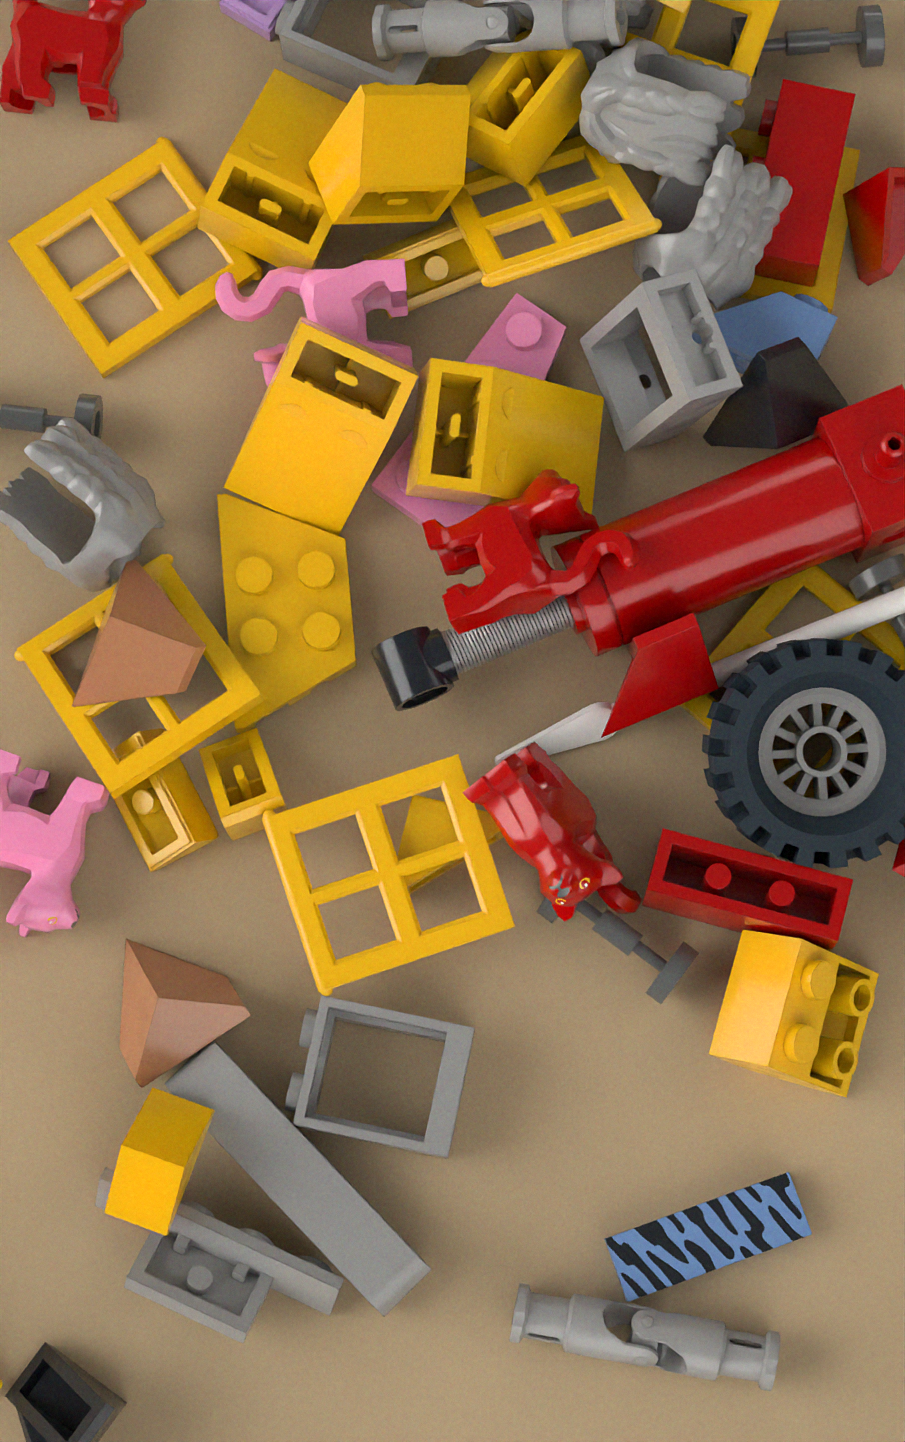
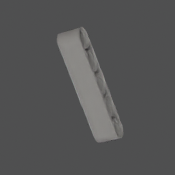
M215 1041L200 1049L165 1083L173 1095L215 1110L208 1132L383 1316H386L432 1270Z

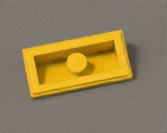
M454 219L363 255L364 260L405 259L408 312L481 283V278L483 277ZM385 309L389 319L395 318L392 317Z
M158 728L138 731L112 749L118 760L121 761L164 733L165 729ZM180 757L116 799L113 798L150 872L169 865L219 837L218 831Z

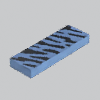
M786 1172L610 1236L604 1240L626 1301L629 1302L812 1235L790 1173Z

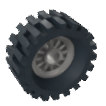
M821 638L790 640L776 644L777 648L771 651L758 652L746 660L749 665L740 673L733 672L722 685L727 689L720 702H712L707 718L713 720L709 735L703 734L702 752L708 754L709 768L704 769L707 785L716 792L719 800L715 801L722 814L736 825V830L751 842L777 857L780 856L795 864L812 868L813 863L823 864L829 868L848 867L847 860L859 858L867 862L882 855L878 847L889 841L898 845L905 838V670H898L891 663L894 659L883 652L870 650L862 647L861 643L847 640ZM821 703L831 704L832 706L824 723H822ZM805 705H808V725L797 710ZM845 712L852 720L835 730ZM786 717L790 719L796 728L794 734L779 727ZM859 730L862 742L846 743L845 739ZM824 733L832 744L831 757L823 766L810 768L803 758V746L806 740L813 734ZM775 735L788 741V748L772 749ZM862 752L860 766L847 760L848 753ZM790 758L791 761L776 771L773 759ZM842 768L855 773V776L848 784L839 772ZM800 771L792 789H789L783 782ZM813 777L814 797H805V791ZM826 777H829L837 789L836 793L827 795Z

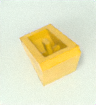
M257 728L198 749L220 819L232 841L264 830L262 822L264 811L271 809L277 814L288 810Z
M412 795L397 855L398 860L458 841L446 802ZM477 809L488 845L490 846L504 836L487 811ZM464 857L404 876L409 894H412L464 862Z
M152 1087L121 1144L104 1213L168 1236L215 1110Z

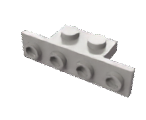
M106 1167L99 1179L95 1206L103 1210L106 1207L114 1171ZM183 1200L180 1202L168 1236L143 1228L150 1231V1234L126 1277L124 1288L238 1342L244 1343L270 1288L330 1316L344 1278L333 1274L328 1265L314 1257H296L275 1247L272 1241L261 1232L250 1228H234L215 1219L214 1215L203 1205L194 1201Z

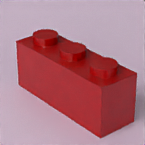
M783 79L778 100L765 99L758 136L768 137L769 141L765 157L753 155L752 162L765 165L770 172L771 179L774 176H780L788 180V184L792 187L793 192L789 204L779 214L780 222L773 228L772 239L764 247L763 258L755 265V276L808 287L813 286L820 265L855 93Z
M663 828L642 906L742 933V930L800 938L831 952L839 941L854 879Z

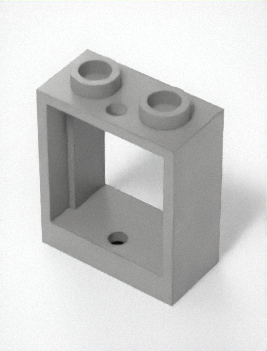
M287 0L281 9L275 33L280 37L283 60L355 91L360 84L375 82L384 83L385 85H420L429 83L442 58H431L427 52L403 53L393 74L311 38L329 0ZM432 0L397 1L413 8H424L426 2Z
M695 268L642 282L579 339L601 395L604 397L605 405L624 452L677 437L743 386ZM643 325L646 328L672 393V396L667 400L638 332ZM693 332L700 335L701 344L696 343L692 339ZM639 378H643L647 382V389L643 388Z
M321 995L318 1010L307 1008L304 1016L299 1046L309 1048L304 1074L292 1073L285 1110L295 1112L293 1125L299 1128L448 1159L475 1028ZM337 1020L445 1043L425 1136L317 1113Z

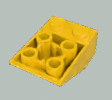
M275 68L217 171L201 204L197 228L276 267L294 266L314 269L335 225L332 224L308 162L348 103Z
M300 315L223 488L287 517L339 536L392 435L416 383L418 374L415 368Z
M430 358L419 373L406 496L486 506L489 503L520 497L542 470L553 469L562 478L568 479L571 484L576 483L579 486V499L583 509L592 514L604 397L493 366Z

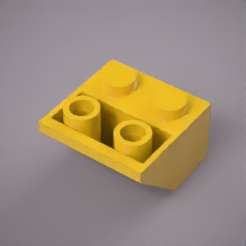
M532 29L518 34L514 42H519L528 37ZM572 47L570 49L514 53L492 52L467 84L471 98L466 157L527 187L579 119L582 110L581 93L591 77L582 51Z
M380 82L360 84L308 162L333 225L438 221L465 182L471 98L467 85H438L431 82L420 85H385Z
M742 930L709 1055L750 1071L847 1098L852 1075L857 1068L858 1052L868 1014L874 1003V991L879 973L800 938Z

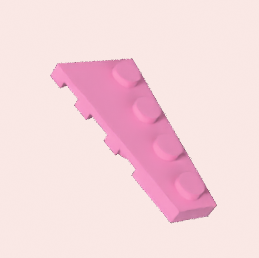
M516 293L465 360V363L493 366L547 381L566 336V326ZM413 430L372 483V492L421 526L425 521L436 519L444 527H448L463 521L485 507L406 496Z

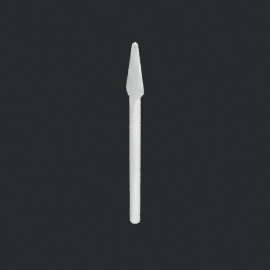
M905 586L711 663L718 687H721L733 672L740 673L749 665L746 662L747 659L760 651L768 652L777 648L776 644L790 640H808L811 638L841 639L905 613ZM597 702L590 704L497 755L494 759L495 764L498 765L510 755L517 754L534 741L548 755L610 738L616 732L602 738L601 736L614 703Z

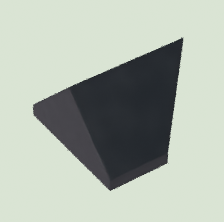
M799 337L756 353L740 378L743 386L727 398L703 435V438L710 446L780 449L813 435L819 418L845 408L849 404L807 345Z
M44 1342L5 1395L16 1407L26 1442H99L127 1403L46 1342Z

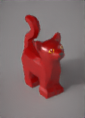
M12 0L14 9L10 25L12 45L2 66L0 104L3 110L33 114L36 101L44 106L54 107L56 92L49 83V74L53 72L77 75L81 105H87L90 120L117 123L119 107L117 99L110 94V88L124 57V26L137 10L146 5L147 0H87V11L68 10L41 3L38 0Z
M553 469L542 470L520 497L489 503L459 523L444 527L436 519L422 523L428 547L430 550L437 551L447 576L464 574L467 570L480 565L486 576L480 584L468 587L463 583H458L446 588L447 593L442 595L449 622L458 635L495 623L511 615L535 614L556 598L578 591L588 585L600 559L608 553H614L624 568L628 570L635 568L640 556L637 541L629 533L614 529L596 532L582 543L572 567L565 571L554 570L549 565L542 551L539 539L544 535H559L593 530L598 528L599 525L594 515L584 511L579 499V486L576 483L571 484L568 479L562 478Z
M535 741L517 754L514 753L505 758L462 792L472 803H478L485 807L508 845L522 859L537 869L540 879V893L551 901L556 914L564 922L574 916L577 904L588 898L595 891L598 892L608 907L618 914L635 913L639 909L643 899L636 890L631 891L620 882L624 876L620 869L614 865L611 853L595 829L597 815L588 797L550 760L547 752Z

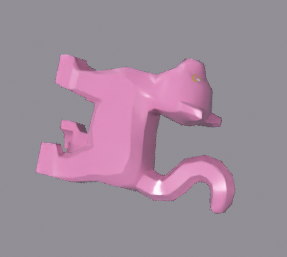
M405 259L364 260L343 269H304L285 266L269 271L259 283L254 294L249 297H244L239 293L232 273L226 272L220 275L215 284L216 300L221 310L234 320L253 322L271 313L283 293L289 291L301 297L307 319L413 367L410 346L396 343L395 341L368 339L366 329V313L374 309H386L392 317L408 316ZM279 343L274 347L263 348L254 353V361L262 364L267 386H269L286 349V343Z
M0 749V867L19 870L31 875V879L14 900L7 914L6 922L13 926L19 925V935L27 937L31 930L50 933L56 929H73L79 921L80 909L73 900L71 884L85 859L86 823L92 813L104 810L110 793L103 785L77 777L69 786L56 810L51 815L31 809L30 805L36 794L44 793L48 790L51 781L50 772L26 767L17 776H14L18 773L21 757Z

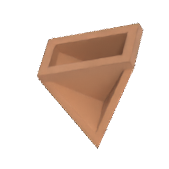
M137 560L128 561L124 565L106 608L72 707L184 692L205 650V643Z
M126 939L119 1049L136 1082L143 1088L251 1015L227 976Z

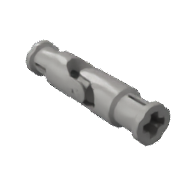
M460 0L427 1L424 8L392 10L389 4L376 5L372 17L373 44L377 57L381 61H391L394 59L395 54L427 52L431 58L461 56L482 47L495 53L560 50L572 48L574 42L609 40L612 46H621L625 43L627 34V7L625 0L483 1V5L486 7L471 6ZM528 4L534 16L532 32L525 39L514 42L515 37L519 33L520 23L511 5ZM418 29L414 32H402L403 30Z
M519 1283L509 1342L520 1343L523 1338L560 1344L566 1353L636 1366H654L664 1371L715 1381L719 1375L755 1381L758 1382L761 1390L771 1391L773 1387L780 1350V1335L776 1331L769 1330L765 1336L730 1330L726 1329L724 1321L681 1313H664L649 1307L576 1293L570 1299L531 1292L530 1286ZM622 1324L631 1325L630 1337L626 1342H623L608 1331L607 1328Z

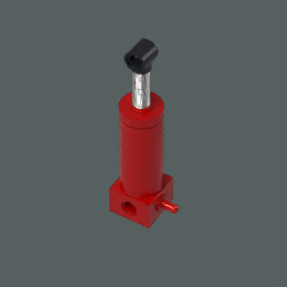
M898 385L819 418L812 439L550 548L555 570L565 571L572 567L582 543L596 532L608 529L626 532L637 541L640 550L637 566L633 569L628 570L624 568L614 553H608L600 559L588 585L572 594L556 598L535 614L511 615L495 623L459 635L454 628L440 632L438 628L431 630L428 626H421L396 634L379 643L372 649L371 653L395 710H408L435 700L454 687L453 682L459 680V672L463 673V671L466 672L471 668L474 669V666H481V664H485V661L488 663L489 660H496L500 656L503 657L504 654L507 655V652L518 651L519 648L522 649V646H529L533 642L536 643L541 639L544 640V637H551L555 633L558 634L563 630L570 629V627L576 634H582L589 649L597 657L629 644L638 635L691 613H694L696 616L851 551L857 564L905 544V389L903 385Z

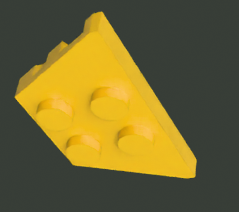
M217 494L228 646L264 699L263 702L234 720L236 732L243 733L255 728V723L286 704L291 706L311 694L312 689L324 681H332L357 666L346 539L229 494Z

